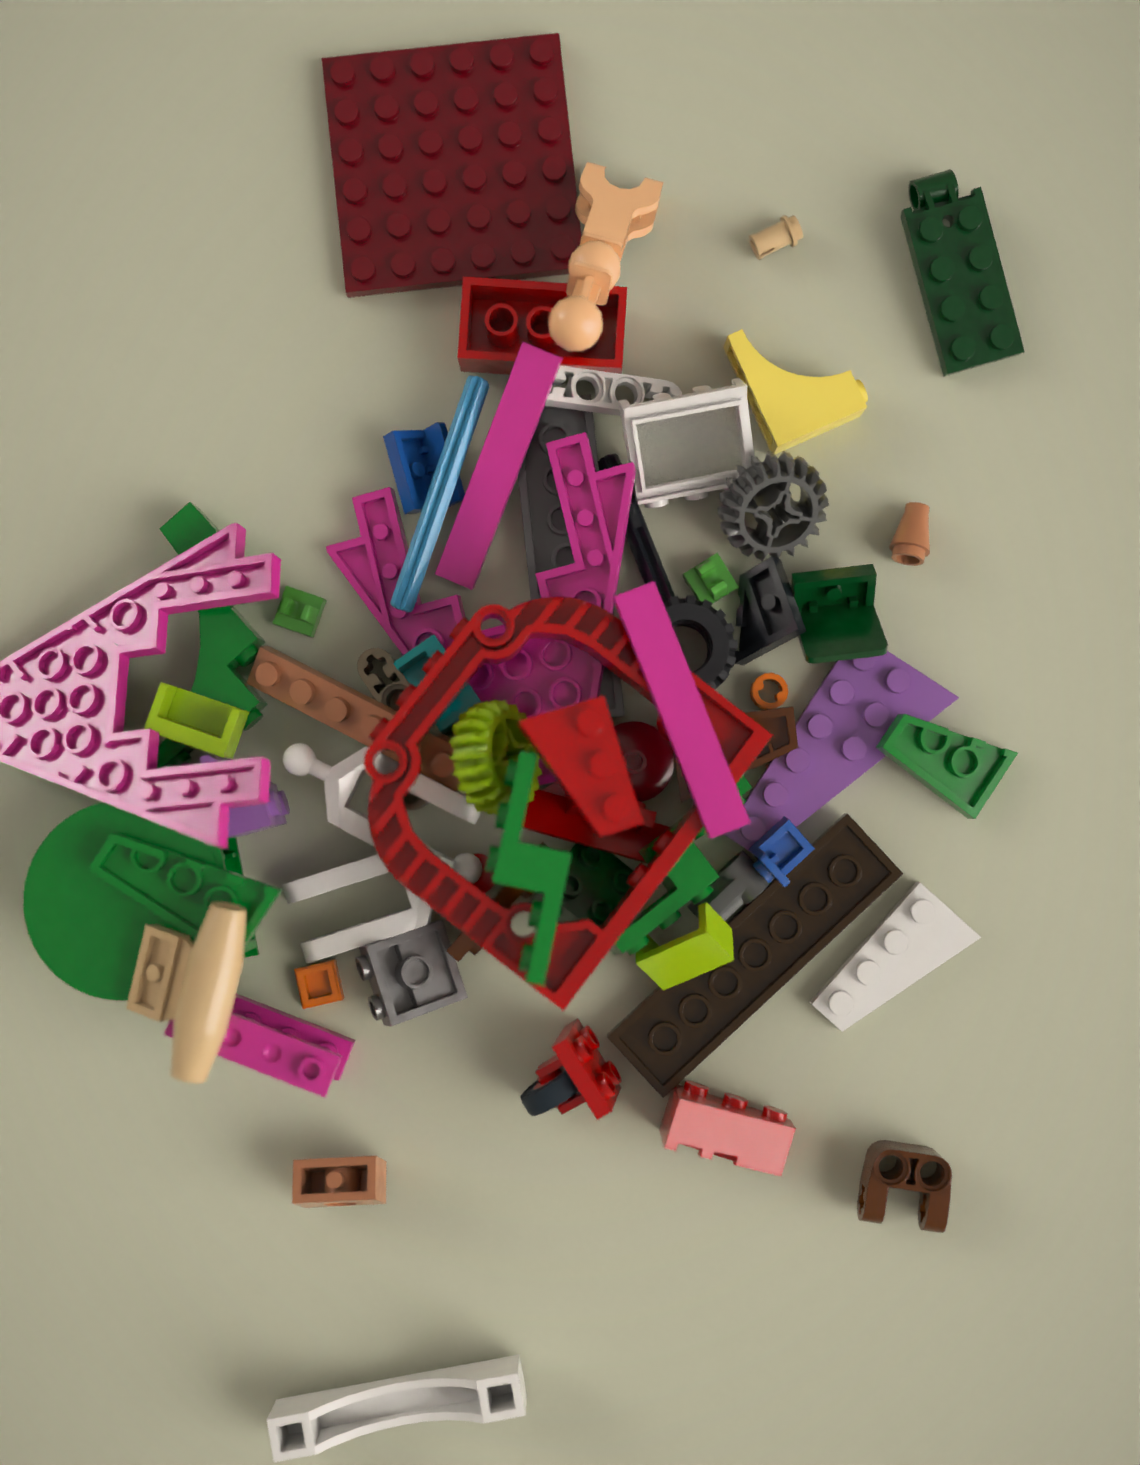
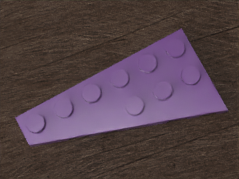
M889 651L882 656L835 661L795 723L798 748L771 760L745 799L746 802L743 805L751 823L723 835L748 850L784 816L797 827L886 756L876 746L898 714H907L929 722L959 697Z

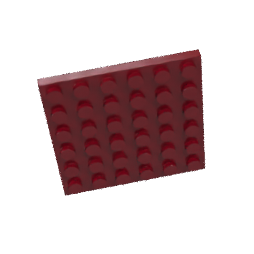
M559 33L321 58L345 290L348 298L462 286L463 276L519 280L569 274V259L580 245L582 235L580 220L575 213L577 190Z

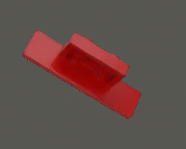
M538 789L534 791V801L527 803L522 828L646 863L638 851L662 834L669 826L655 823L657 812L645 809L646 804L637 800L644 824L602 837H596L569 798Z

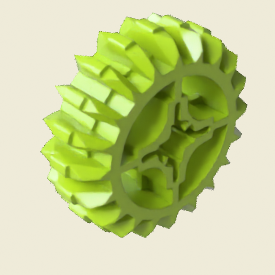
M505 700L485 701L468 707L466 712L459 714V723L453 725V732L456 737L449 740V744L453 747V755L449 759L454 762L455 771L452 775L457 776L459 779L458 791L466 792L467 804H474L477 812H485L488 815L495 814V816H497L500 802L509 803L512 786L504 785L509 759L518 760L520 750L537 754L530 742L517 727L518 721L527 719L526 714L519 713L516 704H507ZM539 755L536 761L528 802L534 801V791L539 789L537 777L542 774V770L539 768V759H541Z

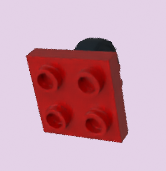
M578 1018L564 1026L552 1046L556 1055L538 1066V1069L535 1071L538 1077L537 1081L530 1085L520 1097L522 1104L531 1116L540 1115L553 1108H558L562 1115L585 1102L597 1120L613 1110L622 1088L620 1086L622 1082L621 1076L615 1065L610 1060L605 1062L597 1048L600 1047V1044L593 1030L589 1026L583 1027Z

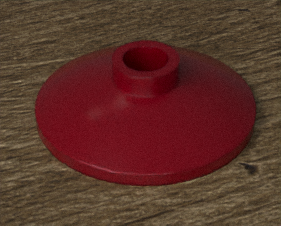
M629 721L614 726L636 800L644 802L654 798L665 789L673 774L674 754L669 741L661 736L657 728L644 722ZM630 754H637L641 757L642 765L639 769L632 770L627 766L626 759Z

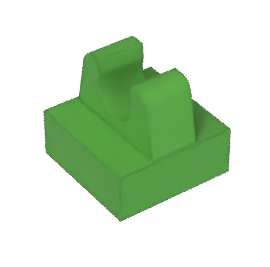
M718 553L682 575L690 590L696 596V599L702 602L706 599L714 604L739 587Z
M285 586L272 624L314 638L327 600Z

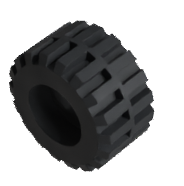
M687 595L686 598L670 597L663 604L672 627L686 626L693 628L702 635L708 649L706 660L693 673L715 690L726 680L731 668L735 664L736 657L734 655L737 649V640L733 638L732 633L735 631L732 623H727L724 618L726 614L721 609L717 611L711 606L712 602L706 599L702 602L696 600V596Z

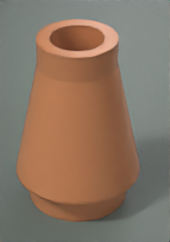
M910 502L905 505L904 514L889 546V549L892 551L891 558L893 561L903 565L918 566L922 565L925 557L930 554L928 518L930 508L926 504Z

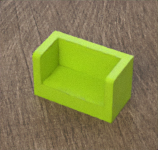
M161 682L144 729L150 728L165 738L223 758L233 759L249 712Z
M707 902L698 906L699 929L661 946L647 934L646 936L650 940L649 943L636 952V964L663 991L734 961L732 928Z

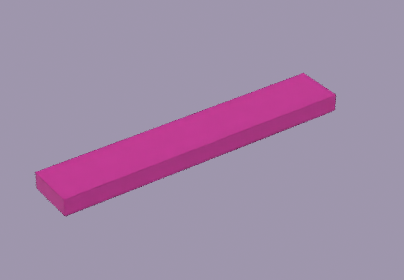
M522 342L435 575L471 590L475 588L563 360L562 357Z
M650 582L614 596L613 601L708 839L750 824L751 822L655 582Z

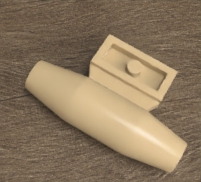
M212 902L195 943L190 940L189 935L158 924L145 926L126 1009L158 1022L174 1019L171 1076L177 1080L187 1083H204L227 1033L244 961L247 909L242 906L227 902Z

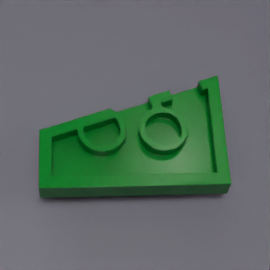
M898 714L876 746L879 751L967 819H976L1018 754V752L987 744L986 741L949 731L948 728L907 714Z

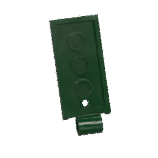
M951 169L911 180L908 191L912 208L903 209L900 218L943 377L1024 353L1022 339L981 187L973 189L970 195L959 198L957 179ZM942 220H948L950 227L944 226Z

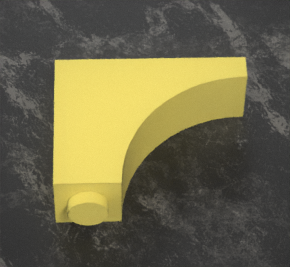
M742 329L727 336L723 349L736 377L748 385L747 400L770 452L778 454L857 419L867 408L868 396L866 389L859 379H854L851 370L824 377L797 375L775 366L760 355L749 342Z

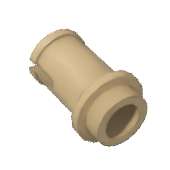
M783 215L780 217V222L756 234L749 235V242L754 255L760 260L764 256L789 244L791 247L796 246L798 240L803 238V232L798 219L794 215L789 218Z

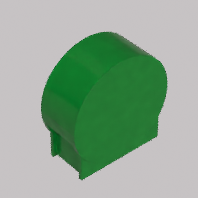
M102 802L81 809L67 817L40 844L31 861L25 879L23 892L24 919L29 937L39 957L64 983L89 996L106 1000L128 1001L145 926L158 924L183 934L186 933L87 870L109 835L117 832L243 876L244 873L237 837L227 838V848L221 849ZM255 933L244 949V958L259 955ZM190 936V940L195 943V939Z

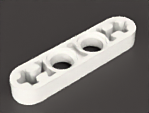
M560 365L553 385L561 386L566 381V378L569 381L566 388L553 387L545 406L621 416L619 402L615 397L617 386L623 385L631 389L634 394L633 404L642 403L644 398L652 399L653 395L660 394L661 392L668 393L671 397L682 395V392L675 383L668 380ZM580 380H586L593 384L596 393L595 398L584 400L578 396L576 383ZM670 418L662 419V420H657V421H666V420H668V419H670Z

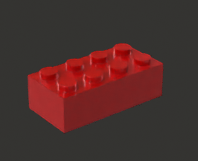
M463 276L457 355L461 372L510 375L521 344L526 342L562 357V366L622 374L627 287L614 286L609 291L607 303L605 305L596 304V307L601 312L602 332L594 345L583 351H567L559 346L550 336L548 322L553 307L558 301L568 297L566 293L568 283Z

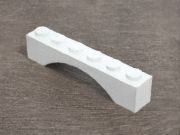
M520 1354L276 1399L267 1418L273 1461L279 1462L316 1455L353 1438L406 1424L444 1420L471 1421L484 1424L525 1416L527 1393Z

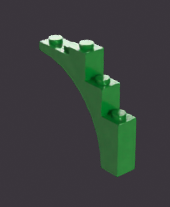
M191 502L187 503L159 528L178 555L219 531L208 517ZM235 605L198 610L200 651L196 677L191 692L248 711L249 715L243 729L247 731L261 720L263 714L260 711L268 704L252 686L246 684L247 681L236 668L240 665L243 668L247 667L255 661L258 650L265 641L234 607ZM165 738L158 746L157 768L187 765L192 759L189 753L195 748Z

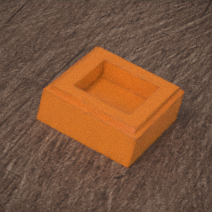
M336 959L294 969L302 1009L341 1001L345 998Z

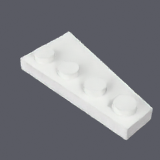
M916 881L809 1002L843 1032L981 937L922 883Z

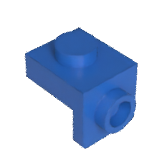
M784 816L748 850L757 859L752 866L768 883L775 879L783 887H786L791 882L786 875L815 848L794 824Z

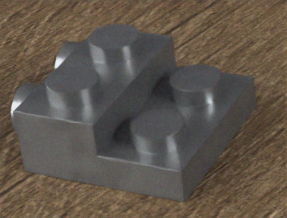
M437 920L426 926L359 947L361 956L355 958L356 967L363 981L369 979L374 995L368 997L369 1008L373 1018L376 1021L382 1019L384 1026H394L468 998L456 960L447 952L451 944L443 920Z

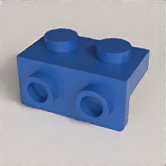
M436 422L424 430H397L383 436L404 514H417L422 511L448 435L444 422ZM460 474L448 508L461 502L464 498L465 492Z

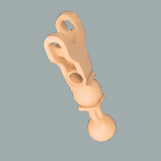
M590 162L586 163L580 177V194L575 207V213L585 227L580 245L569 259V279L566 290L568 297L558 301L553 307L548 322L550 336L559 346L567 351H583L592 347L598 340L602 332V317L596 304L605 305L607 303L609 291L615 286L620 277V262L627 242L651 232L663 182L645 177L638 187L632 189L618 188L610 184L605 178V166Z

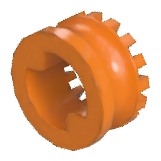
M764 673L756 678L750 687L751 700L760 709H775L781 706L788 696L786 681L775 673ZM765 680L774 681L778 688H780L779 693L774 695V703L764 702L759 696L758 691L764 688L763 681Z

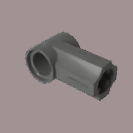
M741 851L717 873L720 877L710 884L713 892L699 903L693 905L691 902L687 907L699 919L698 906L707 902L726 921L742 904L747 905L759 896L770 883L752 866L755 862L744 851Z

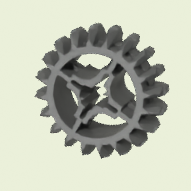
M767 451L765 460L760 462L757 457L751 456L752 466L745 469V467L737 465L739 477L737 479L726 478V485L730 490L719 492V499L723 504L717 508L718 516L722 520L720 527L723 533L728 535L727 539L730 544L735 548L739 547L742 554L747 557L754 554L757 559L763 561L769 554L771 557L779 559L782 551H786L788 555L794 557V547L800 544L808 548L806 537L809 534L819 535V528L816 526V523L827 521L826 514L822 510L829 506L828 498L824 494L827 491L826 484L819 477V472L815 467L808 465L802 457L797 456L793 458L790 453L783 451L779 458H777L773 452ZM791 483L800 486V501L792 499V493L789 491ZM745 512H750L755 517L757 522L756 529L745 525Z

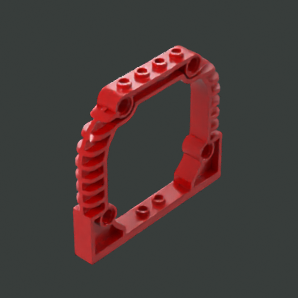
M555 596L522 602L509 610L501 605L489 604L480 608L470 621L463 617L448 636L453 642L443 654L437 650L422 668L427 675L417 687L409 684L399 696L395 704L400 709L389 721L383 717L372 730L369 738L373 740V743L364 755L366 772L373 779L368 799V824L374 847L387 870L405 888L474 940L481 948L524 981L526 971L518 970L524 944L532 945L535 928L529 935L519 936L512 930L511 923L516 914L520 912L530 913L532 904L529 902H518L512 904L508 909L503 907L432 853L414 832L404 798L413 788L421 774L422 758L418 746L483 664L498 665L510 661L521 651L529 639L563 640L589 653L655 706L622 621L593 603L571 597ZM488 619H497L504 624L505 632L498 638H488L482 633V624ZM691 672L736 785L773 735ZM658 714L656 724L658 731L664 739L669 741ZM392 751L398 755L399 765L393 773L381 774L376 770L375 760L381 752ZM694 804L673 832L666 829L659 836L651 848L656 854L648 865L645 866L643 863H640L626 880V883L630 886L629 890L600 928L587 918L557 922L544 986L528 984L562 1011L572 1001L703 828Z

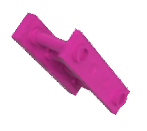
M236 993L227 1033L217 1056L325 1098L332 1080L339 1081L341 1079L356 1040ZM174 1019L169 1020L164 1035L172 1038Z

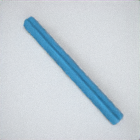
M468 376L390 602L391 606L398 610L411 612L414 609L489 390L488 381L481 377Z

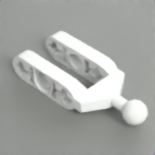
M295 743L289 746L283 756V764L286 770L296 776H304L309 773L324 781L328 822L374 846L368 824V815L348 806L366 772L364 755L369 747L362 748L332 767L316 759L313 749L307 744ZM382 753L375 760L376 770L381 774L393 773L399 765L398 761ZM420 774L415 785L409 791V793L472 824H476L481 812H477L474 804H467L466 795L454 791L423 774ZM427 846L432 853L454 868L456 864L454 859Z
M461 853L454 858L456 864L453 869L472 884L477 882L482 874V864L479 858L471 853ZM376 854L283 884L282 887L287 903L291 904L388 873L389 871L379 855ZM405 888L411 908L302 942L300 945L306 963L314 962L426 926L430 923L433 909Z

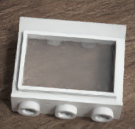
M740 378L731 379L732 386L711 389L708 385L697 386L693 388V393L671 397L668 393L653 395L652 401L631 405L627 399L618 400L628 463L633 462L636 468L633 492L638 505L645 504L647 508H656L667 505L669 503L668 499L684 496L685 500H699L706 498L710 491L720 489L728 491L730 489L726 485V478L737 479L739 477L737 465L743 466L745 469L752 466L751 456H754L747 400L748 385Z

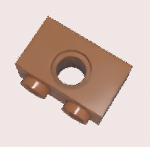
M378 1156L293 1160L292 1204L304 1208L386 1204L387 1161Z

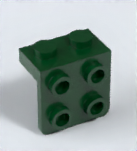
M873 564L792 573L791 590L806 632L798 636L806 662L817 664L882 656L887 653L888 643L874 607L877 574Z
M575 844L569 851L572 855L557 922L587 918L600 928L629 890L630 886L626 883V880L633 870L611 853ZM537 892L529 903L532 904L533 900L541 901L543 893Z

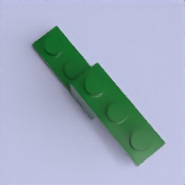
M520 750L518 760L509 759L504 785L512 786L509 803L500 802L494 828L503 829L499 847L490 846L485 871L493 873V883L543 893L541 901L533 900L528 926L535 927L532 945H523L518 970L526 971V983L544 986L572 853L519 842L538 754Z
M743 775L736 783V787L744 804L746 800L742 795L749 791L752 786ZM684 816L668 829L673 832ZM704 827L695 837V840L706 834ZM659 836L638 851L647 864L656 854L651 848ZM693 841L661 882L667 889V892L632 920L610 949L614 955L625 952L629 956L635 954L649 943L650 940L646 935L657 926L661 930L666 929L682 916L678 910L686 903L691 901L695 905L713 892L710 884L720 876Z

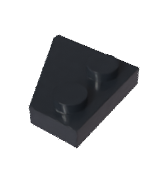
M772 556L740 575L738 589L740 605L736 613L735 626L741 627L739 651H735L734 657H736L735 664L745 665L806 632L781 559Z

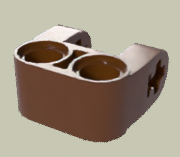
M879 1140L872 1143L867 1149L860 1178L857 1201L858 1219L860 1221L881 1224L885 1216L889 1187L920 1192L918 1206L920 1230L943 1233L947 1226L951 1200L952 1170L948 1162L933 1148L889 1140ZM887 1155L896 1156L895 1166L891 1170L879 1171V1163L883 1157ZM929 1161H935L937 1164L935 1173L927 1178L920 1177L921 1167Z

